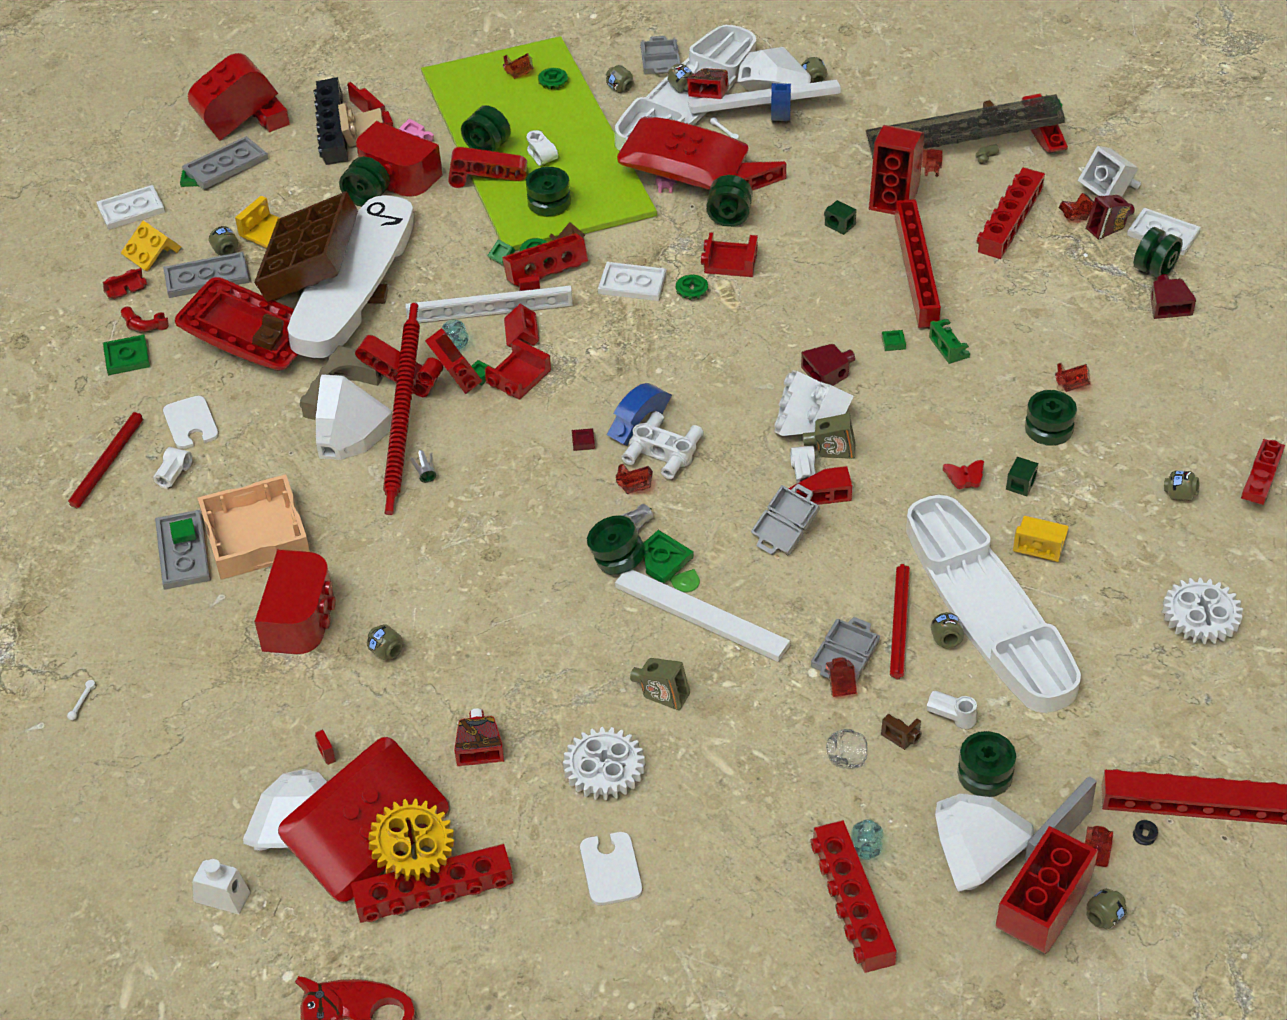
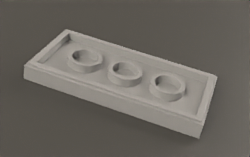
M245 136L183 165L182 170L186 172L188 177L195 179L201 188L206 189L269 158L267 152Z
M243 252L163 267L169 298L197 293L209 279L214 277L226 279L237 285L250 283Z
M195 510L155 518L164 590L210 581L201 511ZM192 518L196 540L173 544L169 523Z
M1090 776L1087 777L1028 840L1025 862L1049 826L1070 835L1092 810L1097 784L1095 779Z

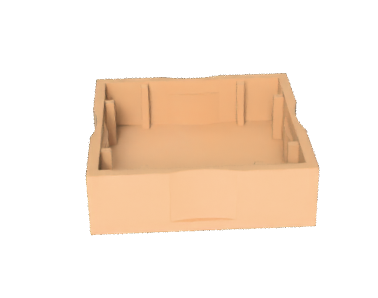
M286 474L255 482L242 488L228 489L198 497L221 580L272 566L277 549L310 552L307 536L300 515L296 511L294 497Z

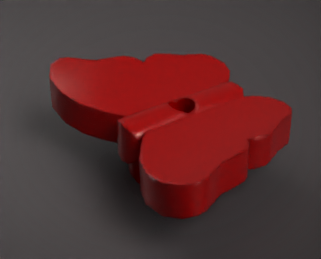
M977 460L968 467L962 465L961 468L953 464H943V471L957 489L977 488L981 485L984 468L983 460Z

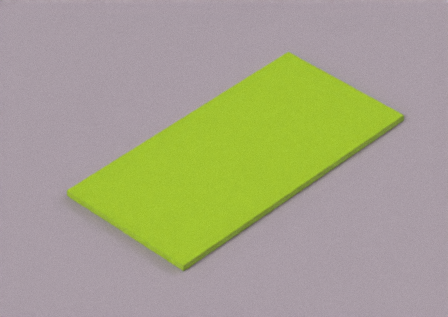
M561 36L421 68V73L456 147L469 148L461 135V126L481 106L489 105L496 108L508 120L511 128L510 137L495 152L525 157L527 160L525 179L522 181H511L476 175L469 176L499 240L512 246L516 251L520 250L523 242L531 238H540L547 242L553 241L549 235L552 233L558 237L569 222L584 234L657 216V210L635 170L618 163L617 155L619 150L615 146V133ZM548 68H560L566 71L568 82L564 86H558V89L555 87L551 89L549 87L543 88L539 84L538 75L541 71ZM534 130L541 131L556 147L558 158L539 166L532 156L528 154L529 142L527 141V134ZM556 167L567 173L569 176L571 202L567 210L554 216L538 215L530 210L527 201L526 178L535 169Z

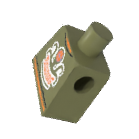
M850 413L817 419L815 421V432L803 433L804 446L817 445L820 457L855 459L856 442Z
M649 658L642 669L634 667L631 671L630 680L641 684L643 695L646 699L680 711L690 694L683 662Z

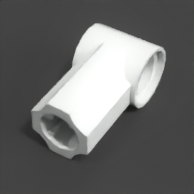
M791 447V466L795 469L796 481L799 483L816 474L814 468V447Z
M168 447L164 452L162 465L153 476L154 482L164 489L171 487L181 471H187L190 468L192 453Z
M932 691L927 704V711L954 720L959 728L970 729L974 727L977 721V703L973 698L969 696L956 698L938 691Z

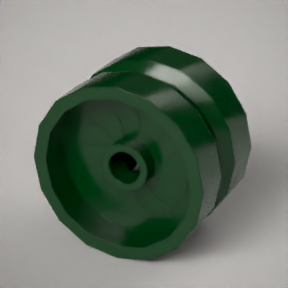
M489 105L478 108L461 126V135L469 148L495 152L500 145L509 139L511 134V128L506 117L499 110Z
M365 156L356 158L339 180L341 192L347 191L353 203L359 207H362L369 199L381 196L390 184L389 174L378 161Z
M541 167L529 173L526 178L528 207L531 211L538 215L554 216L568 209L571 204L569 176L565 171L556 167Z
M724 175L715 179L710 186L706 204V212L709 218L719 225L728 227L737 226L745 222L750 213L753 190L750 184L745 179L736 175Z
M1155 226L1150 228L1136 250L1133 261L1134 267L1143 272L1150 270V275L1156 278L1163 274L1169 275L1179 259L1183 245L1182 239L1172 234L1166 236L1165 231Z
M1043 390L1035 393L1030 397L1025 420L1027 435L1035 442L1046 446H1056L1068 441L1074 431V421L1077 413L1075 401L1066 393L1057 390Z
M619 515L604 518L596 523L588 533L587 545L594 555L598 567L604 573L615 575L628 572L636 567L644 557V543L638 535L635 524L628 517Z
M991 731L977 732L964 740L960 749L957 774L959 782L967 791L977 796L995 797L1004 793L1011 786L1017 755L1015 747L1010 740L999 733Z

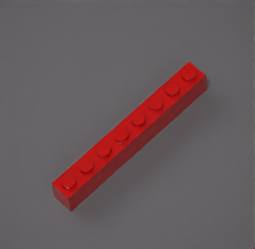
M916 199L897 200L895 223L918 328L930 327V322L940 321L941 306Z
M1105 769L1102 780V809L1287 825V784Z

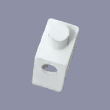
M216 859L204 860L192 882L194 902L235 914H240L250 894L238 869L220 864Z

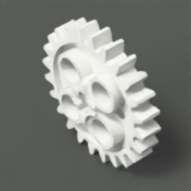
M1200 577L1198 582H1194L1192 578H1189L1188 584L1181 580L1179 586L1174 584L1172 590L1167 591V595L1164 597L1162 613L1165 614L1164 621H1169L1168 627H1176L1175 634L1184 633L1183 639L1191 636L1193 637V643L1201 639L1203 644H1206L1207 639H1210L1213 644H1216L1217 638L1225 641L1226 635L1232 637L1233 632L1238 631L1243 608L1240 607L1241 601L1235 600L1236 593L1228 594L1229 587L1221 589L1220 582L1212 585L1211 579L1207 583H1203Z
M601 727L599 733H596L592 728L590 731L591 735L588 736L582 732L581 740L573 738L574 745H568V752L564 753L563 769L565 778L569 779L570 786L575 785L576 792L584 789V797L593 793L594 800L599 795H603L604 800H607L608 794H612L616 799L618 797L617 792L621 791L626 795L627 787L634 789L635 781H641V774H644L645 765L643 749L639 748L637 740L632 742L631 734L624 737L623 730L615 734L613 727L610 728L609 732H605L604 728Z

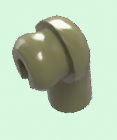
M998 145L982 147L976 153L978 162L981 164L985 163L989 159L988 156L998 154Z

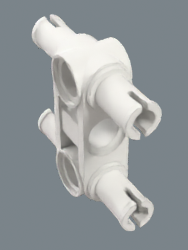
M653 412L646 423L638 424L633 428V436L629 441L630 446L622 454V460L628 465H633L637 457L642 453L665 461L667 463L661 469V474L667 479H672L680 467H685L692 463V455L696 451V443L704 433L702 428L697 425L691 426L685 437L663 430L659 426L664 422V416L659 412Z

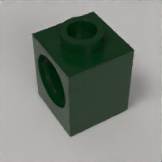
M836 200L825 209V226L845 235L856 225L857 209Z
M1017 457L1008 473L1006 490L1028 496L1036 480L1039 463Z

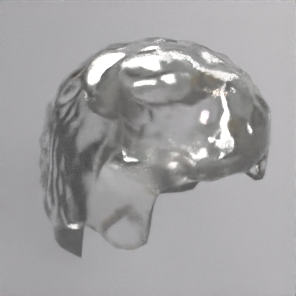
M840 729L829 736L826 746L827 755L831 763L839 768H860L867 759L868 744L863 734L855 732L853 729Z

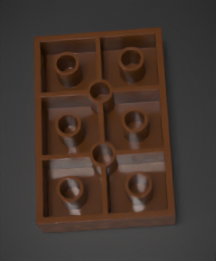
M347 191L277 219L254 281L267 302L273 299L279 300L286 294L291 292L297 293L306 286H314L324 279H332L339 274L358 213V209Z

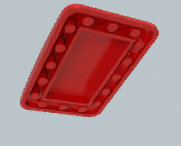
M645 116L639 119L617 155V161L626 167L709 190L712 182L718 177L736 175L748 154L749 147L745 142L706 128L666 118Z
M220 277L209 279L175 316L176 326L191 335L226 352L268 368L284 370L299 355L291 349L287 329L294 309L274 300L267 302L263 295ZM264 314L284 321L283 335L272 351L252 344V337L261 327Z
M381 737L284 818L278 826V835L334 900L343 903L348 902L354 897L351 888L352 882L378 876L386 869V865L378 868V859H372V852L374 850H369V842H371L369 840V832H372L371 824L372 822L377 823V814L384 816V807L392 811L393 802H396L401 807L403 806L404 799L407 800L409 805H412L414 799H417L418 806H422L427 801L428 809L436 805V814L444 812L446 815L449 804L443 794L396 741L389 737ZM406 820L408 837L412 846L415 842L412 839L411 822ZM426 824L416 825L419 828L428 827ZM394 827L391 831L400 832L402 829ZM404 851L395 852L398 856L404 853Z

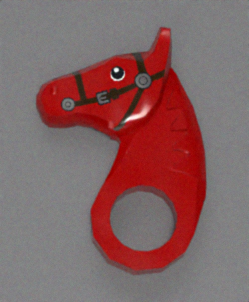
M298 976L295 980V983L304 991L300 1010L301 1020H372L375 1011L385 1005L399 1006L404 1011L402 1020H416L411 998L404 992L385 983L361 979H340L317 983Z

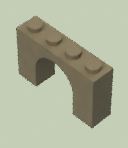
M338 345L334 353L329 356L325 366L320 369L315 381L311 382L306 394L300 399L303 417L316 420L321 375L344 376L348 380L360 381L376 386L379 385L384 375L361 362L355 355V349Z

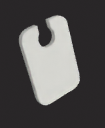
M194 396L170 403L164 407L163 413L177 448L187 449L194 447L192 439L189 438V435L193 432L203 433L204 443L213 441L218 437L216 425L204 397Z
M617 832L610 834L611 843L615 846V849L609 854H602L598 851L599 842L597 836L586 838L580 844L590 898L596 905H608L634 900L642 894V884L631 838L627 833Z

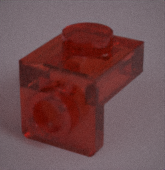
M528 53L514 61H511L508 55L503 56V67L506 73L511 74L514 79L534 69L532 58Z
M1081 193L1076 202L1062 201L1058 208L1069 220H1087L1094 201L1086 193Z
M1062 363L1057 364L1056 381L1058 385L1062 384L1066 392L1091 385L1087 364L1065 370Z
M620 464L616 474V482L626 494L645 490L651 487L653 471L649 466L629 471L624 464Z
M844 657L834 658L832 662H827L826 669L829 671L832 697L857 694L855 670L852 662Z
M1087 826L1085 844L1098 850L1095 865L1108 867L1114 831H1109L1103 826Z

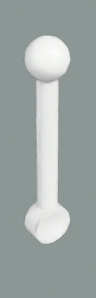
M715 117L710 119L712 125L718 126L730 137L739 139L738 134L731 133Z
M88 680L85 683L86 689L74 709L67 714L69 720L77 718V712L90 690L95 689L96 685L93 680Z

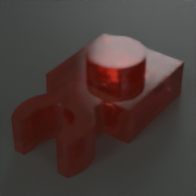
M923 149L922 167L925 168V176H928V172H935V177L939 176V169L942 168V150Z

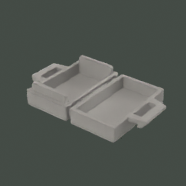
M666 36L650 37L649 41L642 40L640 42L644 74L668 73L673 65L680 64L677 39L667 40Z
M797 484L791 490L781 485L767 506L768 510L763 512L751 530V533L759 538L756 546L771 555L775 554L777 549L790 555L804 534L802 530H807L820 510L817 504L810 501L813 492L800 484ZM797 489L807 494V497L804 498L803 496L797 494ZM765 541L766 543L773 546V548H768L767 546L763 545L762 542Z
M853 617L848 623L836 619L826 635L825 641L822 642L811 660V667L820 670L821 676L833 681L840 682L842 679L855 684L880 642V635L870 632L871 623Z

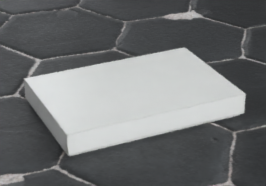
M153 185L96 202L108 230L165 213L164 206Z
M1144 208L1129 228L1127 236L1142 240L1146 232L1155 226L1165 231L1166 236L1172 234L1181 238L1183 245L1180 254L1185 255L1200 233L1201 227Z
M607 262L598 287V294L659 301L667 269Z

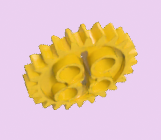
M404 799L403 806L401 807L396 802H393V810L391 811L389 808L384 807V816L377 814V823L372 822L371 824L372 832H369V840H371L369 842V850H374L372 852V859H378V868L386 865L385 874H389L392 870L395 871V879H398L401 874H405L406 881L409 880L410 875H414L416 880L419 881L421 873H424L429 878L430 869L438 873L439 864L446 865V857H451V847L454 846V839H452L454 830L449 829L451 821H443L445 818L444 812L436 814V805L428 809L427 801L422 806H418L417 799H414L412 805H409L407 800ZM406 820H410L411 822L412 839L415 842L414 850L417 857L416 860L412 858L410 838L408 837V826ZM426 824L428 827L419 828L416 825ZM394 827H398L402 829V831L393 832L391 831V829ZM429 847L432 851L424 852L421 848ZM404 851L406 855L398 856L395 852Z

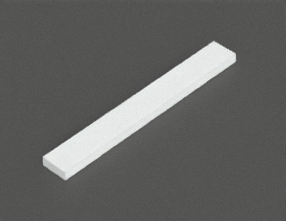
M837 80L791 86V100L841 93V87ZM771 89L724 95L722 99L700 98L688 100V106L691 114L768 104L771 103Z
M571 286L417 302L419 305L417 321L422 323L510 313L519 304L524 305L530 310L573 306ZM411 303L405 304L407 319H409Z
M632 569L622 573L615 582V588L777 662H779L790 646V640Z

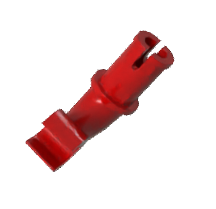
M125 306L121 309V316L126 321V326L130 330L146 332L153 329L164 330L169 327L168 317L165 318L164 312L156 313L154 319L142 320L130 306Z

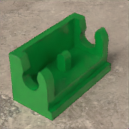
M949 319L937 322L932 321L930 322L929 338L948 364L970 358V352L966 351L969 345L967 343H960L952 332L951 327L943 328L944 325L951 323Z

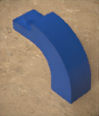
M772 83L771 121H790L791 84Z
M650 383L638 385L622 399L613 414L616 415V418L607 435L628 446L633 436V428L652 411L663 414L672 394Z

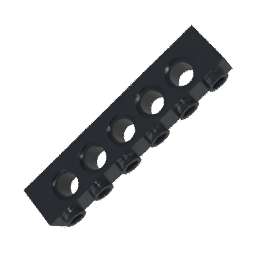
M338 77L316 81V89H313L317 111L315 115L317 120L320 158L324 157L326 165L348 161L347 142L341 130L338 105L343 104L342 90Z

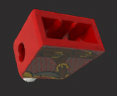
M703 68L687 78L688 96L722 99L729 88L728 71L721 68Z
M472 709L469 712V718L461 719L458 722L455 742L457 767L504 762L502 742L495 718L493 716H484L482 709Z

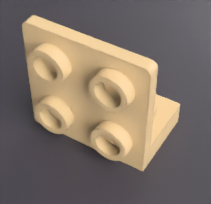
M346 103L338 105L341 130L349 147L356 145L357 138L375 121L383 123L380 108L354 115L352 110H348Z

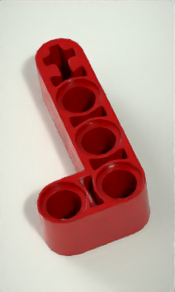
M456 147L451 155L448 181L455 188H461L465 185L467 174L522 181L527 173V160L521 155Z
M367 335L356 349V357L396 383L400 351L376 336ZM433 357L427 358L423 365L416 362L412 391L416 396L426 397L439 378L444 367L438 359Z

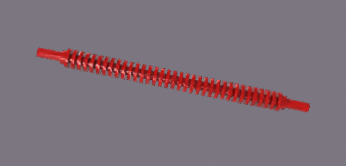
M417 303L410 304L409 319L403 325L383 491L386 495L384 512L386 515H393L395 497L401 491L420 325L417 321L419 306Z

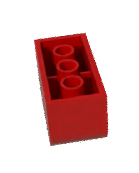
M235 53L217 63L215 67L191 86L188 92V102L219 141H221L279 93L248 56Z
M375 121L356 140L358 157L373 158L388 172L390 178L388 191L406 197L417 196L426 192L443 176L439 144L379 121Z
M889 125L882 126L874 143L869 210L895 215L897 200L915 199L921 176L924 132Z
M277 549L254 621L262 652L305 654L314 650L321 643L325 629L330 627V612L335 609L336 604L328 565L321 555L314 552Z
M1049 826L1000 901L996 928L1045 954L1048 953L1080 903L1089 885L1098 850Z

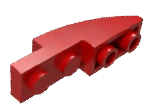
M1041 93L1022 97L1021 102L1027 114L1026 122L1041 147L1049 153L1066 150L1068 148L1055 117L1051 118Z
M1263 439L1243 489L1241 499L1264 505L1285 449L1284 444L1276 440Z

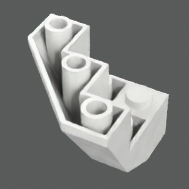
M784 47L749 52L740 65L738 83L749 92L772 88V83L791 84V86L808 84L811 81V75Z
M792 370V373H788L784 380L785 388L779 402L780 408L774 425V432L782 436L815 432V421L817 419L845 414L853 399V395Z
M321 375L316 411V445L319 459L342 460L367 452L390 432L392 410L344 376Z
M307 769L283 773L261 794L244 835L243 844L254 847V850L288 848L278 835L279 824L327 781L320 773Z
M958 794L938 801L936 805L935 815L940 842L958 892L965 889L973 890L980 884H983L1026 848L1028 840L1034 835V827L1030 822L992 797Z

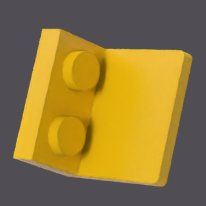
M260 196L239 213L235 220L239 236L267 248L279 217L270 214L267 198Z
M143 220L121 251V254L143 270L148 271L163 249L167 252L171 249L178 253L181 246Z
M1023 516L1021 525L1017 526L1013 551L1059 562L1069 527L1059 523Z

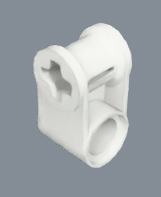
M534 130L527 134V141L529 142L528 154L532 156L539 166L558 158L556 147L541 131Z

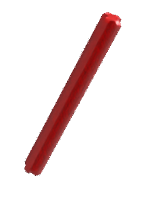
M133 412L82 480L68 500L71 507L79 508L143 421L140 413Z
M900 564L896 568L890 676L897 680L904 676L910 581V567L905 566V564Z

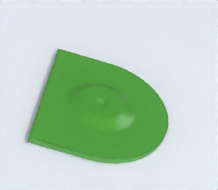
M695 569L674 575L669 579L673 587L681 592H692L700 584V579Z

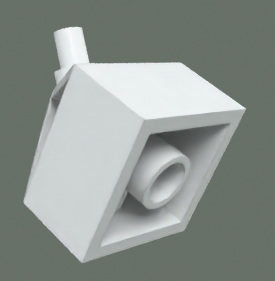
M1102 146L1096 147L1078 179L1080 183L1098 196L1120 195L1122 197L1128 186L1138 189L1141 182L1133 179L1138 167L1111 148Z

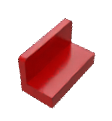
M352 82L347 83L350 101L363 113L378 108L381 109V112H385V105L366 88L358 89Z
M519 304L504 318L506 344L512 347L511 343L515 339H523L534 346L539 341L536 313Z

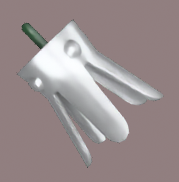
M420 450L421 467L414 458H410L419 473L420 481L428 483L437 476L433 468V453H430V462H428L424 451Z
M641 504L636 510L622 514V516L630 517L632 522L636 523L635 527L638 531L645 522H649L653 518V513L651 511L652 508H649L646 504Z

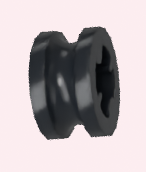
M1149 820L1137 822L1133 830L1134 840L1144 846L1153 844L1158 835L1157 826ZM1143 829L1149 831L1148 836L1142 835Z

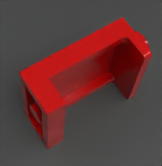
M709 232L708 239L704 240L703 250L705 253L701 254V265H704V273L753 277L758 252V235H750L748 244L714 241V233Z
M442 328L425 340L465 394L482 382Z
M515 339L511 343L512 353L495 369L487 366L485 368L486 383L491 387H495L507 395L520 400L551 371V361L549 354L519 339Z

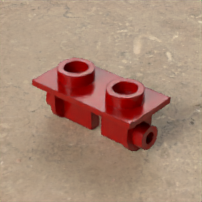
M141 268L128 270L125 274L109 277L106 281L102 282L104 293H106L108 299H115L126 295L125 287L127 286L130 292H134L147 285L145 277H142Z

